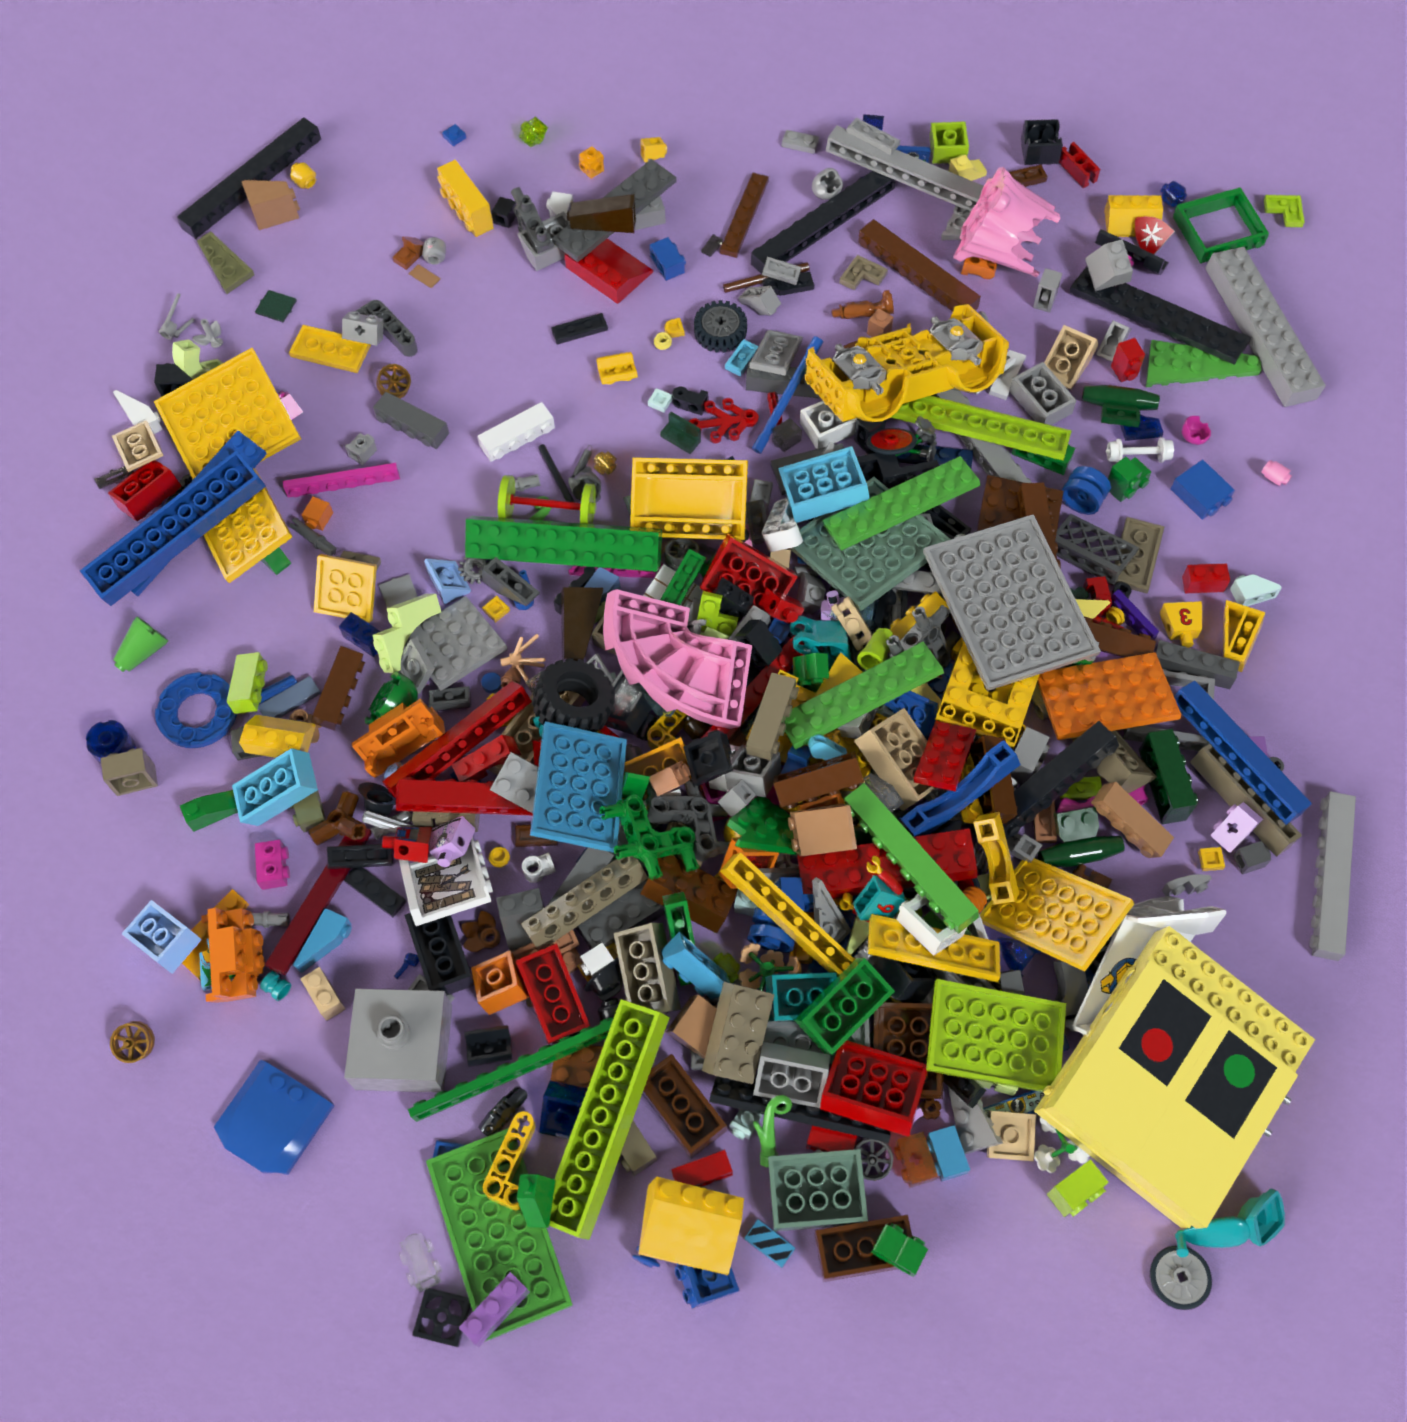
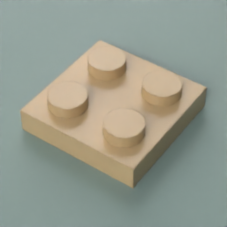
M989 1110V1118H991L994 1124L992 1127L996 1135L1000 1136L1003 1144L987 1148L986 1157L1034 1161L1036 1114Z

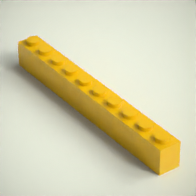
M741 852L734 854L720 870L726 878L826 971L837 973L838 977L855 960ZM890 996L884 1003L902 1002Z

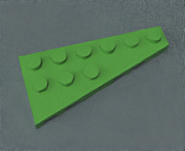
M1151 340L1145 388L1157 384L1165 386L1175 382L1183 384L1209 381L1212 378L1225 379L1231 376H1255L1261 372V361L1258 356L1242 354L1234 365L1190 345Z

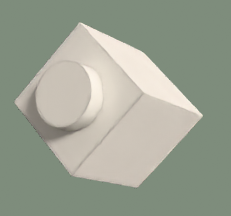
M600 943L580 956L582 962L580 968L585 976L590 975L593 978L614 959L604 944Z

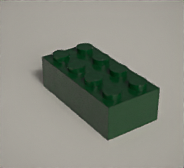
M1173 729L1148 732L1139 748V753L1144 763L1157 776L1155 780L1149 782L1161 823L1163 825L1186 821L1196 808L1198 797L1191 787L1192 779L1185 768V757L1179 750V739L1175 736Z

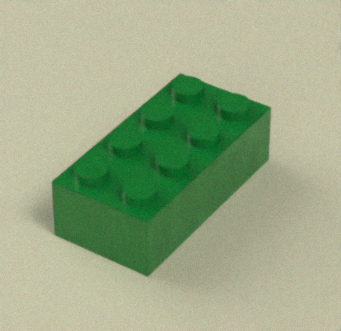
M856 958L794 1021L824 1054L833 1055L895 991L866 958Z

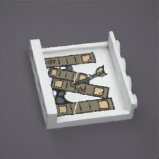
M472 837L471 844H469L466 853L452 860L448 867L440 866L434 856L428 858V863H410L407 860L399 859L410 912L416 926L492 902L489 893L493 892L490 880H485L489 878L486 866H484L485 861L482 853H480L482 851L478 840L474 841Z

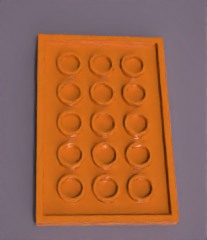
M1156 652L1054 669L1039 674L1037 680L1057 740L1079 737L1098 721L1110 731L1179 720L1181 718V712Z

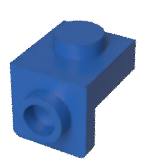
M774 618L768 629L778 639L779 645L783 647L791 632L790 624Z

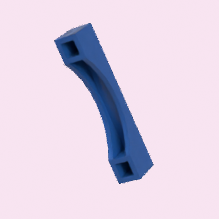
M1004 740L989 750L978 765L959 782L956 792L949 790L927 803L916 806L901 818L904 826L913 837L930 835L1019 767L1021 764L1017 754Z

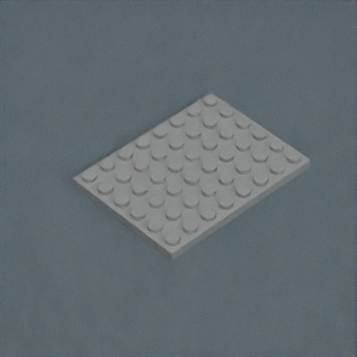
M1034 514L924 548L923 553L987 691L1100 654L1101 650Z

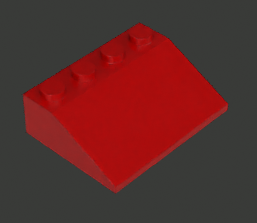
M608 238L579 262L564 253L565 264L568 270L617 304L653 273V269Z
M728 533L720 545L700 588L711 593L717 588L720 579L725 578L754 597L752 607L754 605L763 610L758 604L767 587L787 595L798 576L791 569Z
M846 1040L837 1049L822 1093L820 1109L909 1137L928 1072L926 1071L927 1064Z

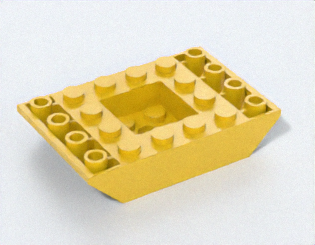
M963 640L935 720L977 729L976 735L981 737L988 735L1005 738L1006 743L1014 749L1039 674L995 688L993 692H989L985 689Z

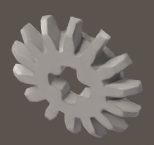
M464 558L466 562L459 563L463 566V568H458L459 571L463 572L459 574L460 577H466L464 579L465 582L471 579V584L477 579L478 584H481L482 569L491 561L486 562L487 559ZM473 566L481 568L479 569V573H475L474 571L470 570L473 569Z

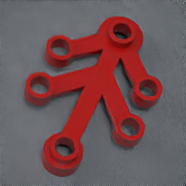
M731 398L723 399L722 407L726 411H732L737 416L725 413L715 407L713 401L708 400L704 403L705 412L712 413L718 418L703 421L692 418L687 423V431L691 435H698L701 433L702 428L721 426L717 431H713L710 434L711 442L717 444L721 442L722 436L733 424L739 423L736 428L729 430V439L737 441L746 427H753L758 422L759 416L752 409L743 410L734 405Z

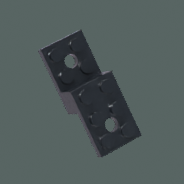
M879 453L857 457L865 480L869 481L875 477L888 489L939 466L938 461L933 460L900 467L896 455Z

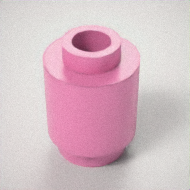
M1271 460L1268 461L1261 472L1265 475V478L1278 486L1286 485L1292 477L1290 469L1277 461L1273 462Z

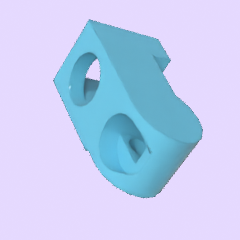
M820 734L812 736L808 741L811 755L814 758L828 760L847 754L846 748Z

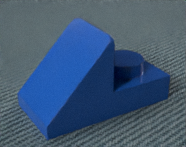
M792 745L787 753V760L781 774L808 766L812 757L809 747L804 745L795 750Z

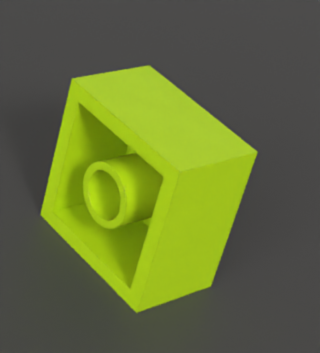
M965 121L931 123L929 141L932 164L950 163L951 159L965 154L968 157L969 143Z
M1090 1159L1047 1193V1196L1064 1218L1068 1214L1074 1217L1088 1206L1087 1200L1092 1203L1105 1193L1104 1186L1109 1182Z

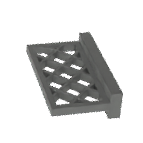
M1070 514L1057 529L1055 542L1058 544V552L1056 555L1097 577L1106 576L1107 582L1113 585L1139 550V547L1073 514ZM1072 521L1078 524L1079 527L1070 528L1069 523ZM1092 531L1096 536L1087 537L1086 532ZM1072 533H1082L1083 538H1073ZM1068 534L1069 539L1066 540L1060 537V535ZM1102 540H1110L1113 542V545L1104 546ZM1098 541L1100 546L1091 547L1089 542ZM1085 543L1087 548H1082L1076 544ZM1126 548L1131 552L1128 554H1121L1120 549ZM1116 550L1117 555L1108 556L1107 551ZM1102 551L1104 557H1100L1093 552ZM1119 560L1121 565L1117 566L1110 561Z

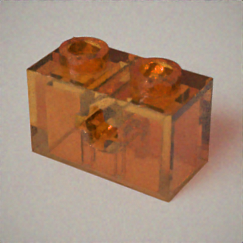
M923 1132L896 1140V1146L893 1147L897 1161L901 1160L903 1166L901 1175L904 1183L908 1182L909 1187L912 1188L935 1181L938 1178V1173ZM912 1155L915 1159H919L917 1166L914 1162H910Z

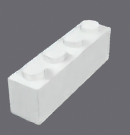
M541 402L478 435L480 448L490 462L500 459L505 454L517 450L520 446L534 441L543 434L549 433L555 428L554 419Z

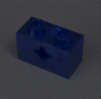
M351 612L339 625L343 637L374 657L378 652L374 647L372 635L381 631Z

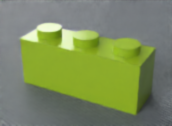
M260 652L236 655L227 697V703L234 714L258 711L259 703L262 700V687L265 685V672L268 670L267 661L263 659Z

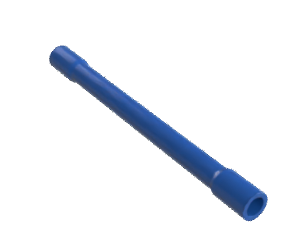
M814 336L803 359L764 429L756 439L752 450L756 453L761 454L770 435L807 369L806 358L808 349L814 347L815 354H817L823 344V340L819 337Z

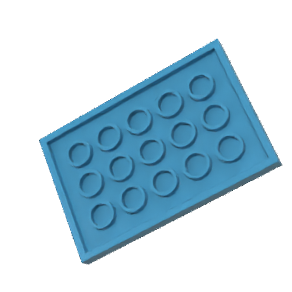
M545 721L530 836L614 853V847L618 844L620 819L619 817L602 820L601 816L605 814L600 815L599 808L616 804V802L622 799L627 739Z

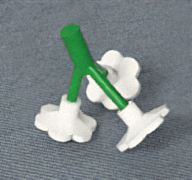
M1040 1117L1041 1129L1044 1132H1057L1062 1142L1061 1148L1055 1150L1053 1147H1047L1044 1144L1038 1147V1151L1034 1153V1159L1037 1161V1166L1041 1171L1046 1170L1048 1173H1054L1056 1167L1060 1165L1058 1155L1063 1152H1067L1068 1157L1072 1161H1078L1079 1163H1086L1088 1161V1157H1091L1071 1140L1067 1142L1061 1132Z

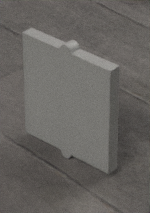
M409 574L399 578H392L391 581L379 585L387 608L418 597Z

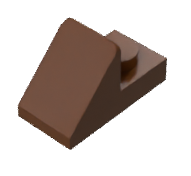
M403 236L404 246L392 258L394 263L407 270L423 255L424 242L415 237Z

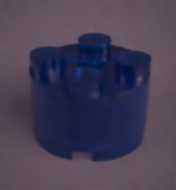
M115 720L96 723L86 735L87 750L100 764V758L107 757L112 753L128 752L130 749L136 748L131 735L121 723Z

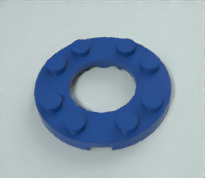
M201 672L187 674L174 680L163 690L159 697L160 701L157 709L155 708V719L159 730L171 743L184 748H201L217 742L229 732L237 717V714L233 713L227 703L230 685L217 675L202 674ZM195 694L211 696L215 700L217 708L215 716L207 725L192 728L184 726L179 721L178 709L184 700Z

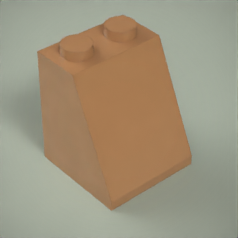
M241 181L259 230L299 218L297 211L300 208L297 200H293L296 196L293 188L288 187L287 181Z
M838 803L790 812L791 817H788L789 829L793 830L794 839H791L793 851L797 855L807 856L857 849L850 805Z
M700 995L690 996L665 1033L705 1059L717 1008Z

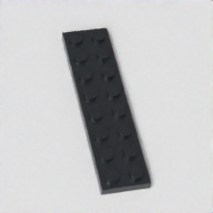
M716 1076L709 1102L764 1114L771 1098L753 1095L755 1078L753 1084ZM792 1103L788 1113H774V1117L882 1142L889 1143L891 1131L816 1107ZM779 1104L777 1107L782 1108L785 1104Z

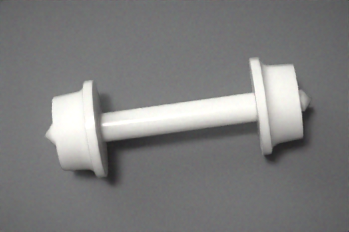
M1160 437L1157 446L1123 447L1121 439H1116V441L1108 442L1105 452L1107 453V460L1116 463L1122 459L1123 455L1157 454L1158 461L1163 463L1164 460H1171L1173 458L1175 449L1172 440H1165L1163 437Z

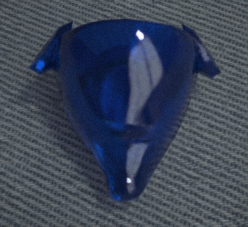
M998 937L995 940L1000 942L1003 960L1010 970H1020L1022 972L1035 953L1041 954V951L1013 938Z

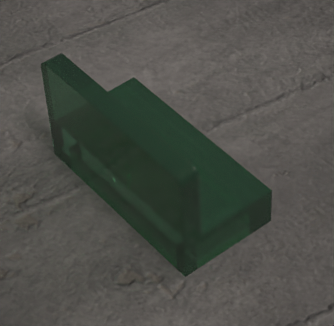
M670 412L668 414L669 422L660 432V437L691 454L701 442V429L677 414Z

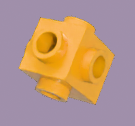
M591 146L579 154V167L592 179L604 171V156L600 151Z

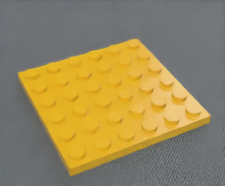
M253 347L154 401L192 479L200 473L237 431H240L267 453L261 461L302 439Z

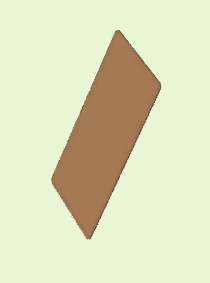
M419 264L408 273L429 288H432L441 280V278Z

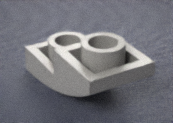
M1205 874L1180 877L1166 883L1162 892L1165 896L1171 894L1177 896L1185 890L1189 895L1195 891L1199 894L1208 888L1207 884L1212 878L1210 875Z

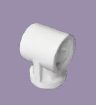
M549 852L538 857L529 856L522 863L524 877L532 883L539 882L544 876L556 872ZM533 866L538 867V870L535 872L528 871Z

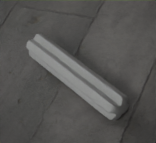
M368 810L364 812L362 817L363 823L396 833L398 827H416Z

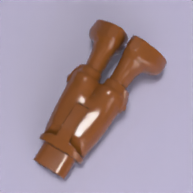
M889 290L883 291L882 299L876 303L865 300L848 302L843 306L840 304L839 308L831 309L833 318L841 316V319L871 317L878 308L888 314H894L892 294Z

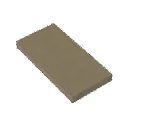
M1126 517L1121 539L1139 547V550L1121 572L1114 585L1125 582L1132 590L1148 593L1164 526ZM1126 548L1120 549L1121 554H1128L1131 552ZM1115 560L1114 564L1120 566V561Z

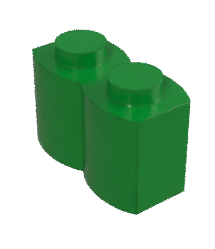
M811 653L793 657V676L799 678V686L821 684L824 679L829 678L828 653Z
M895 1224L885 1225L871 1253L914 1277L928 1251V1248L924 1246L925 1242L915 1236H912V1238L907 1237L903 1234L904 1230Z

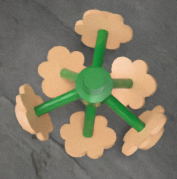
M751 943L741 951V962L749 964L754 960L760 966L758 973L756 971L752 972L749 968L739 973L738 977L741 981V986L752 989L759 988L760 991H763L766 984L765 977L775 975L782 971H789V974L801 973V964L797 957L790 956L787 966L784 967L785 963L782 961L784 956L780 951L774 952V950L770 949L760 959L757 957L760 949L759 944Z

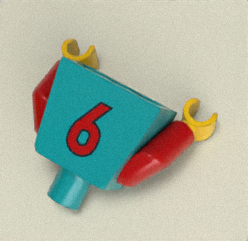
M872 856V862L876 864L875 866L867 862V870L870 873H877L878 876L874 875L854 902L851 894L844 893L839 903L842 910L851 909L853 910L852 913L859 917V920L869 922L871 914L893 918L899 911L901 904L908 900L905 898L903 887L897 879L886 869L883 870L880 867L881 861L877 856Z

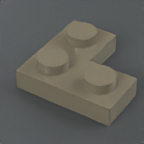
M856 255L840 277L839 283L854 291L863 279L879 286L888 274V269Z

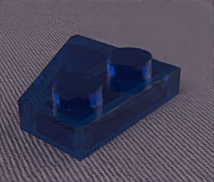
M1141 414L1139 427L1120 425L1125 441L1160 438L1164 433L1158 418L1145 417Z

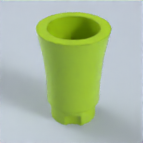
M878 628L872 635L865 648L857 656V661L863 669L868 670L886 661L890 651L886 641L887 639L890 640L889 637L893 635L892 631L887 628Z

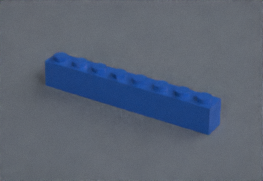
M1196 681L1179 689L1174 698L1182 715L1286 825L1302 815L1312 805L1305 795Z

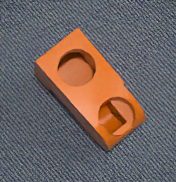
M969 257L964 261L961 274L968 276V273L984 279H992L995 276L998 263L982 258Z

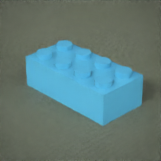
M292 748L232 785L240 823L260 826L318 790L310 754Z

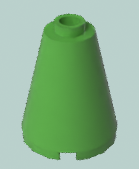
M137 616L133 620L113 659L116 662L114 665L122 672L125 670L130 672L164 647L169 640Z

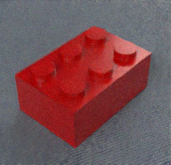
M154 460L141 466L109 491L108 494L121 511L135 521H139L145 518L152 509L160 506L166 498L175 494L181 487V484L169 468Z

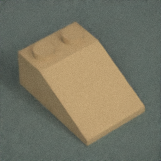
M1063 325L1044 364L1064 387L1072 390L1099 346L1098 340Z
M147 420L112 436L128 472L164 456L161 446Z

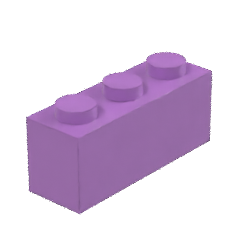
M510 1272L459 1326V1329L477 1347H480L524 1300L530 1291Z

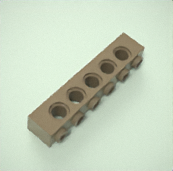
M633 856L620 860L616 859L522 922L521 925L537 950L540 951L642 883L648 877L640 862Z

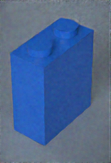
M1203 459L1175 478L1171 490L1202 520L1207 516L1212 517L1221 506L1226 507L1230 504L1235 491Z

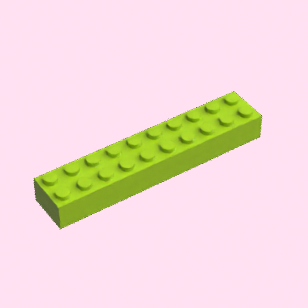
M622 999L620 1000L554 1179L556 1182L549 1226L575 1237L590 1240L669 1021V1017L661 1012Z

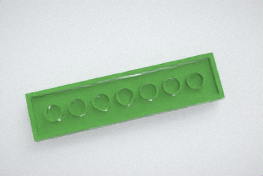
M959 456L873 496L869 500L858 503L824 519L823 525L842 551L979 487L980 480L963 458Z
M921 642L793 708L790 717H786L784 722L786 724L785 734L796 750L808 744L812 736L817 734L823 736L944 673L943 668L926 644Z

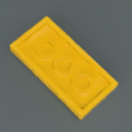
M302 325L289 354L293 358L358 373L371 345L342 339V334Z

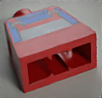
M398 827L395 836L383 835L382 848L394 849L395 859L428 863L432 827Z

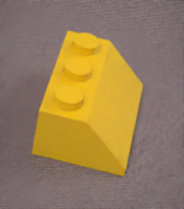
M1108 195L1104 209L1107 232L1117 237H1136V217L1149 216L1162 220L1163 204L1161 195Z
M255 715L244 725L239 744L245 753L277 758L291 748L308 753L316 725L314 723Z

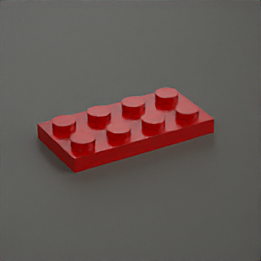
M935 721L915 772L914 783L956 792L976 737L977 729Z

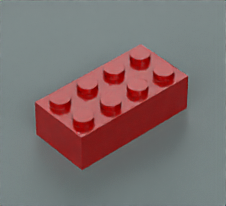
M557 944L516 960L517 968L548 1045L559 1041L563 1037L576 1034L586 1027H590Z

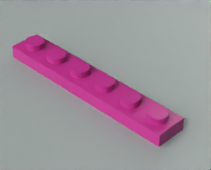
M390 463L283 481V488L287 497H299L325 491L373 485L380 482H392L399 480L400 475L397 464Z

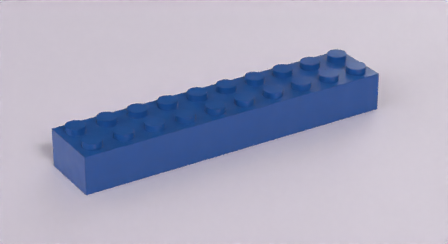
M236 450L82 568L80 572L99 597L112 606L265 488L266 485Z

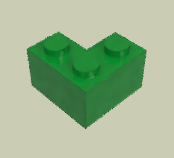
M1125 456L1111 468L1108 476L1111 485L1110 493L1120 503L1126 498L1130 499L1136 493V490L1139 488L1143 489L1148 485L1152 471L1136 457L1130 460Z

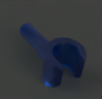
M413 953L406 954L404 963L393 977L398 980L409 965L416 967L419 963L418 956Z

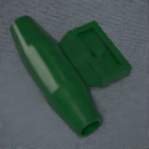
M1092 385L1084 386L1082 401L1102 407L1101 423L1139 427L1140 411L1157 410L1160 395L1137 388Z
M1095 806L1053 813L1056 834L1062 842L1040 850L1038 852V859L1054 867H1071L1101 861L1123 853L1125 846L1121 836H1096L1100 827L1098 813Z

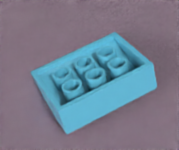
M852 446L778 468L796 523L849 508L870 499L866 480Z

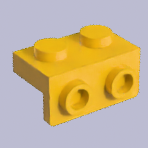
M632 352L596 359L602 384L610 385L617 381H630L633 378H638Z

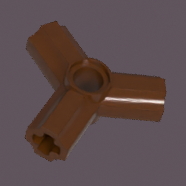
M348 791L342 792L337 808L330 812L327 820L309 830V834L316 845H321L338 834L347 836L354 841L357 839L361 840L366 835V826L352 817L359 800L356 794Z

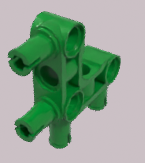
M630 795L626 799L619 800L616 804L599 808L600 815L605 814L601 816L602 820L619 817L629 844L614 847V854L619 853V855L615 856L616 859L620 860L632 856L639 859L645 864L650 880L663 876L657 858L678 854L681 855L687 872L694 871L700 867L693 851L695 847L693 843L695 841L693 830L689 827H675L669 831L658 833L652 829L647 817V809L642 798L639 796Z

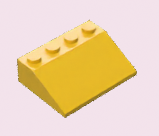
M656 1176L647 1188L638 1254L728 1275L742 1222L744 1198Z

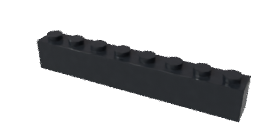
M1100 721L1095 723L1014 791L1017 816L1003 824L1006 840L1010 836L1016 835L1021 827L1033 821L1039 812L1047 809L1057 797L1064 795L1069 787L1075 782L1081 781L1087 772L1098 767L1105 757L1112 755L1117 750L1119 743L1116 736ZM970 827V830L977 839L975 829H972V827Z

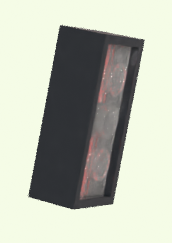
M621 670L612 684L615 691V703L605 726L636 735L656 701L650 697L640 683L629 685Z

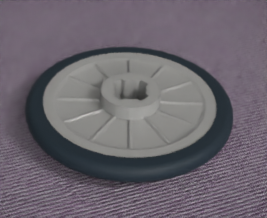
M1176 1245L1164 1248L1154 1257L1150 1267V1281L1154 1292L1165 1304L1179 1310H1190L1200 1306L1208 1298L1212 1288V1275L1207 1262L1199 1253L1187 1247L1189 1251L1188 1256L1179 1257L1176 1253ZM1178 1273H1182L1185 1279L1184 1282H1179Z

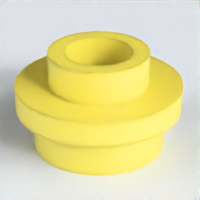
M661 332L654 338V345L657 349L666 350L672 345V339L667 333Z

